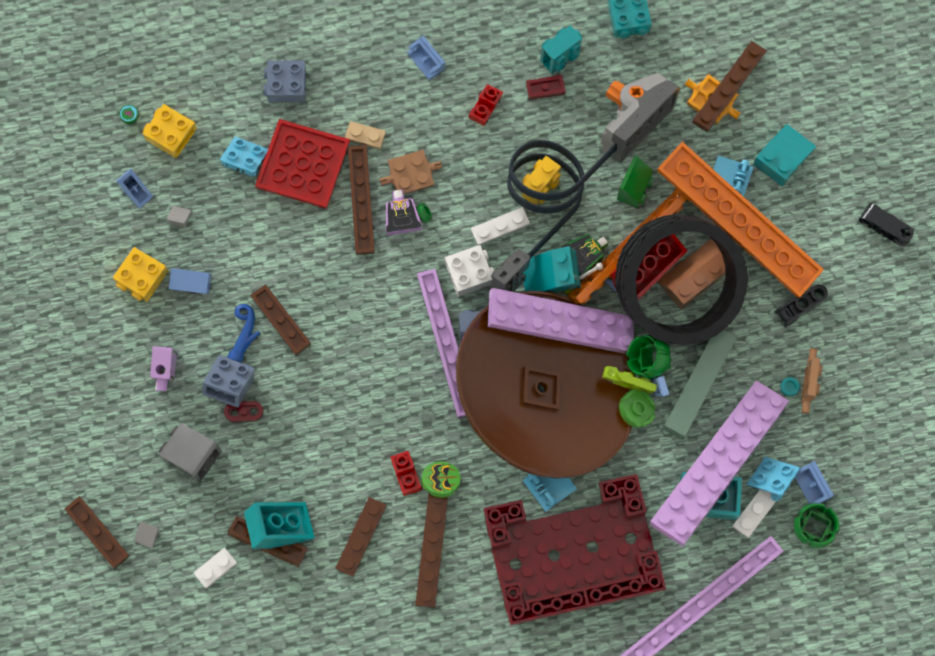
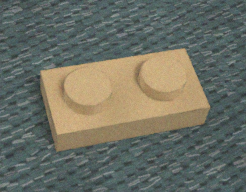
M350 121L345 138L350 139L351 142L381 149L386 131Z

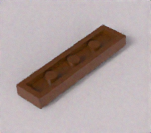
M266 284L250 295L295 356L311 345V342Z
M80 496L64 508L114 569L130 557Z
M371 497L368 498L335 569L354 577L387 507L386 504Z
M236 516L227 535L252 546L246 520ZM294 543L259 550L299 567L308 548Z

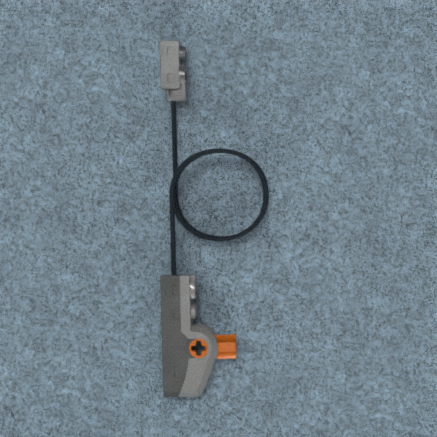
M660 73L645 76L626 86L619 81H614L607 90L606 97L618 104L617 118L607 125L602 134V152L605 154L585 175L578 159L568 149L555 142L535 140L517 149L510 160L507 187L511 197L520 206L533 212L551 214L566 210L575 202L576 204L528 254L518 248L513 255H509L503 261L501 268H496L491 275V289L496 288L515 292L526 280L524 272L529 268L530 259L578 210L582 199L584 183L609 157L621 163L659 125L677 103L680 91L678 85ZM537 147L549 148L561 153L573 163L579 173L580 180L568 164L552 155L534 153L522 157L515 164L514 162L523 152ZM547 156L572 177L575 185L558 193H542L523 185L514 173L523 164L538 161L539 159L543 160ZM511 181L522 193L539 200H559L570 196L577 190L578 192L563 204L540 206L521 198L513 189Z

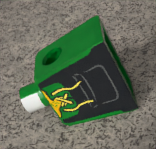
M587 234L563 244L561 248L570 246L576 250L579 276L596 267V264L603 260L604 254L601 250L608 246V242L603 236L594 241Z

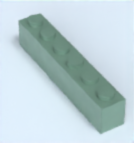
M723 330L717 336L706 340L708 341L705 348L701 347L696 356L700 358L698 363H693L688 371L691 374L689 380L684 379L679 388L682 391L680 397L675 396L671 404L674 407L671 414L667 412L662 421L665 424L663 430L684 440L737 336Z

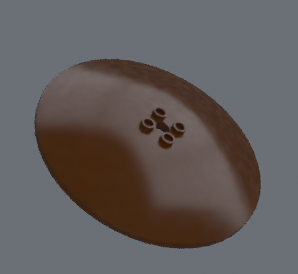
M543 291L517 292L583 306L576 304L572 299ZM489 305L484 308L465 331L460 342L456 360V383L460 402L468 421L479 438L490 450L508 464L540 477L555 479L577 477L590 473L611 460L624 445L632 429V426L623 420L619 409L620 399L625 393L629 392V389L613 384L612 381L603 379L602 376L604 368L607 366L617 367L619 372H629L634 375L627 365L628 356L625 353L488 327ZM538 384L543 386L544 393L538 391Z

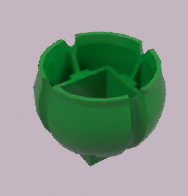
M651 335L638 336L628 347L626 356L630 360L627 361V365L639 377L647 379L660 377L667 370L671 369L670 346ZM653 352H657L656 359L653 364Z
M811 503L798 511V517H795L793 527L801 543H808L810 548L819 549L829 546L836 539L835 534L839 533L840 524L833 509L830 507L825 508V505L822 503ZM810 516L826 524L820 538L803 530Z

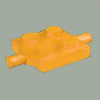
M709 74L699 84L688 79L685 85L693 90V94L686 105L699 112L718 87L720 81ZM738 93L727 105L715 124H718L722 117L727 114L736 120L741 113L732 108L734 101L739 95Z

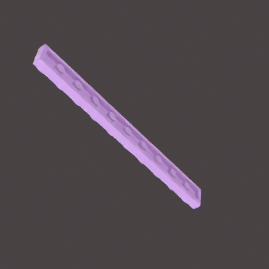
M770 536L620 656L655 655L783 552L782 548Z

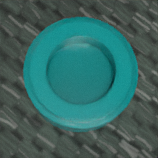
M787 377L781 382L780 390L783 395L793 397L799 392L800 384L797 379Z

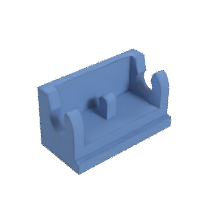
M421 36L420 39L408 47L410 50L407 54L428 80H431L445 70V61L424 36Z
M171 268L169 289L207 294L209 293L212 274Z
M815 461L800 468L795 479L809 504L823 503L834 496Z

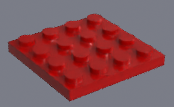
M279 119L255 184L256 189L327 209L350 144V139Z

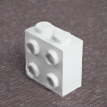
M481 245L444 257L445 265L457 297L490 286L492 282L491 275L494 269L488 266L487 261L489 257L486 250H482Z

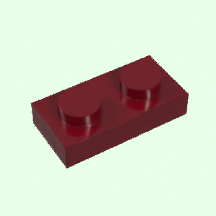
M562 75L526 80L529 100L565 95L566 91Z

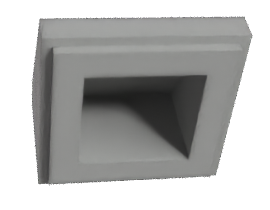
M173 206L166 220L169 224L186 228L191 210Z
M140 522L134 542L153 549L160 530Z

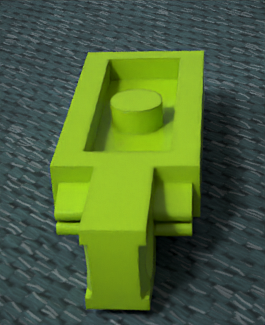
M607 366L604 368L602 378L612 381L613 384L631 390L644 391L647 394L655 392L657 387L656 384L651 383V380L633 377L634 375L629 372H619L617 367Z

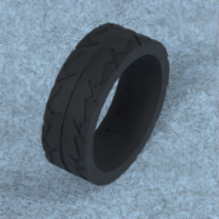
M666 215L645 223L626 242L616 266V290L624 311L645 332L655 339L670 344H696L717 336L732 323L740 312L747 293V266H745L746 262L739 246L719 227L692 215ZM698 232L708 235L719 248L725 264L724 286L717 302L701 318L690 323L664 325L649 319L640 307L636 294L637 273L644 256L661 239L672 234Z

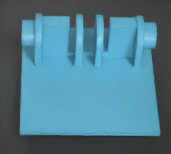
M234 137L220 158L221 164H224V167L234 169V171L240 168V173L244 170V174L256 177L259 172L258 167L265 158L268 149Z
M718 155L713 170L744 197L754 167L749 165L748 160L737 162Z
M765 457L747 485L770 492L771 499L777 502L782 499L783 494L790 487V483L795 479L800 467Z
M529 473L528 477L522 480L545 512L577 490L569 478H546Z

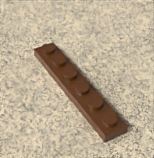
M751 40L695 116L692 123L708 133L767 50Z
M367 145L348 146L356 255L375 254Z
M430 492L428 494L415 606L435 608L448 497H434L430 495Z

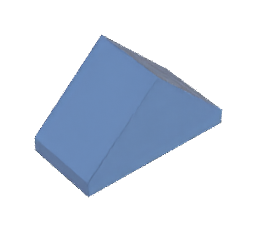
M131 168L116 180L120 189L139 209L153 198V195Z

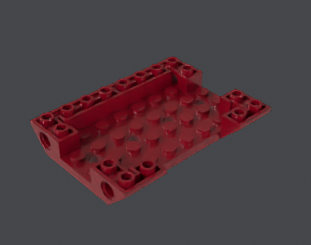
M637 474L599 482L601 505L526 521L522 500L483 508L489 541L510 625L667 590L657 551H654L645 516L647 511ZM626 534H634L636 542L633 544L627 543L625 540ZM589 542H595L598 545L596 552L592 553L587 550ZM550 551H557L560 558L557 561H551L548 557ZM518 559L521 562L520 569L513 570L510 567L511 560Z

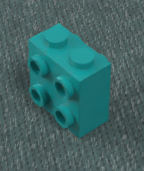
M608 0L607 6L614 38H627L630 35H645L650 32L652 23L647 0Z
M569 25L567 28L560 29L554 38L544 41L541 48L540 61L551 74L555 71H562L567 62L570 60L573 62L580 56L581 33Z

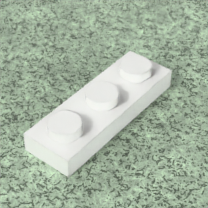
M523 207L472 227L471 232L477 245H483L530 225V222Z
M759 490L732 527L746 538H749L776 502L771 499V493Z

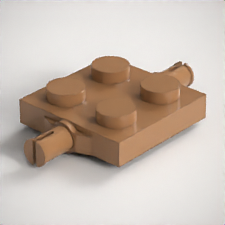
M420 150L388 160L390 176L379 180L381 186L392 183L396 190H403L405 195L434 186L432 171L442 169L441 161L430 164L425 157L424 150Z
M813 348L809 349L808 364L805 368L801 399V413L803 414L810 413V403L819 394L820 384L817 383L818 376L820 377L822 374V365H820V358H816L818 350Z

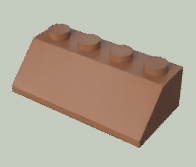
M710 239L657 281L681 310L725 276L724 260L716 243Z

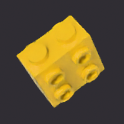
M163 104L161 108L155 111L152 121L145 125L142 134L147 142L177 159L196 132L197 127L194 121Z
M545 156L543 160L539 159L533 167L535 170L531 174L528 173L522 180L523 185L538 192L548 193L551 189L555 190L560 183L561 166ZM522 193V197L532 204H543L546 201L535 199Z
M133 247L112 278L118 289L123 292L128 290L136 300L148 302L169 271L165 265Z

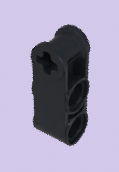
M869 203L859 218L860 223L867 224L868 228L875 230L879 235L882 234L884 238L891 240L899 246H906L913 238L914 230L911 226L875 204Z
M814 285L805 291L800 298L796 297L790 302L783 304L774 313L779 315L784 322L783 326L786 328L800 317L821 305L827 298L828 290L824 285ZM813 293H820L822 298H816ZM798 302L805 303L806 308L799 307Z

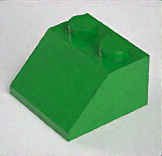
M634 155L619 188L617 200L638 208L639 204H644L647 197L645 190L647 187L651 188L655 178L652 177L654 170L636 155Z

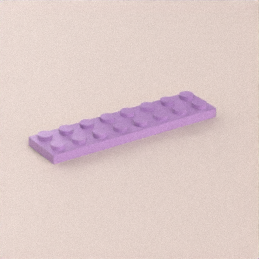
M496 288L490 290L488 327L627 354L628 347L634 340V322L628 315Z

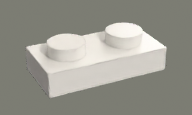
M224 547L197 569L194 574L207 589L234 567L237 562Z

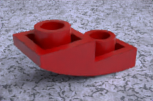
M487 84L479 95L478 101L469 113L468 118L485 126L499 103L503 92Z
M409 450L391 456L390 459L403 496L421 491L422 487Z

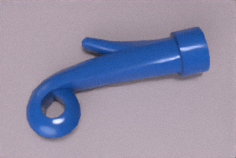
M239 304L235 308V316L238 319L246 320L232 351H229L227 358L242 363L243 355L249 345L260 335L259 331L251 335L255 322V313L248 304ZM246 310L248 314L242 315L240 311Z

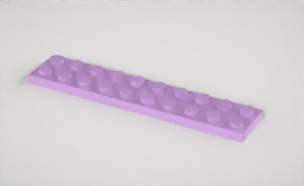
M756 380L652 518L649 525L683 547L781 415L789 400Z

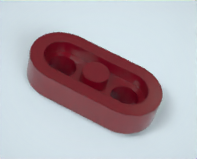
M243 401L239 407L227 404L224 414L230 422H256L263 417L264 410L259 402ZM252 409L258 411L256 415H251ZM233 410L238 411V414L236 416L231 415V412Z

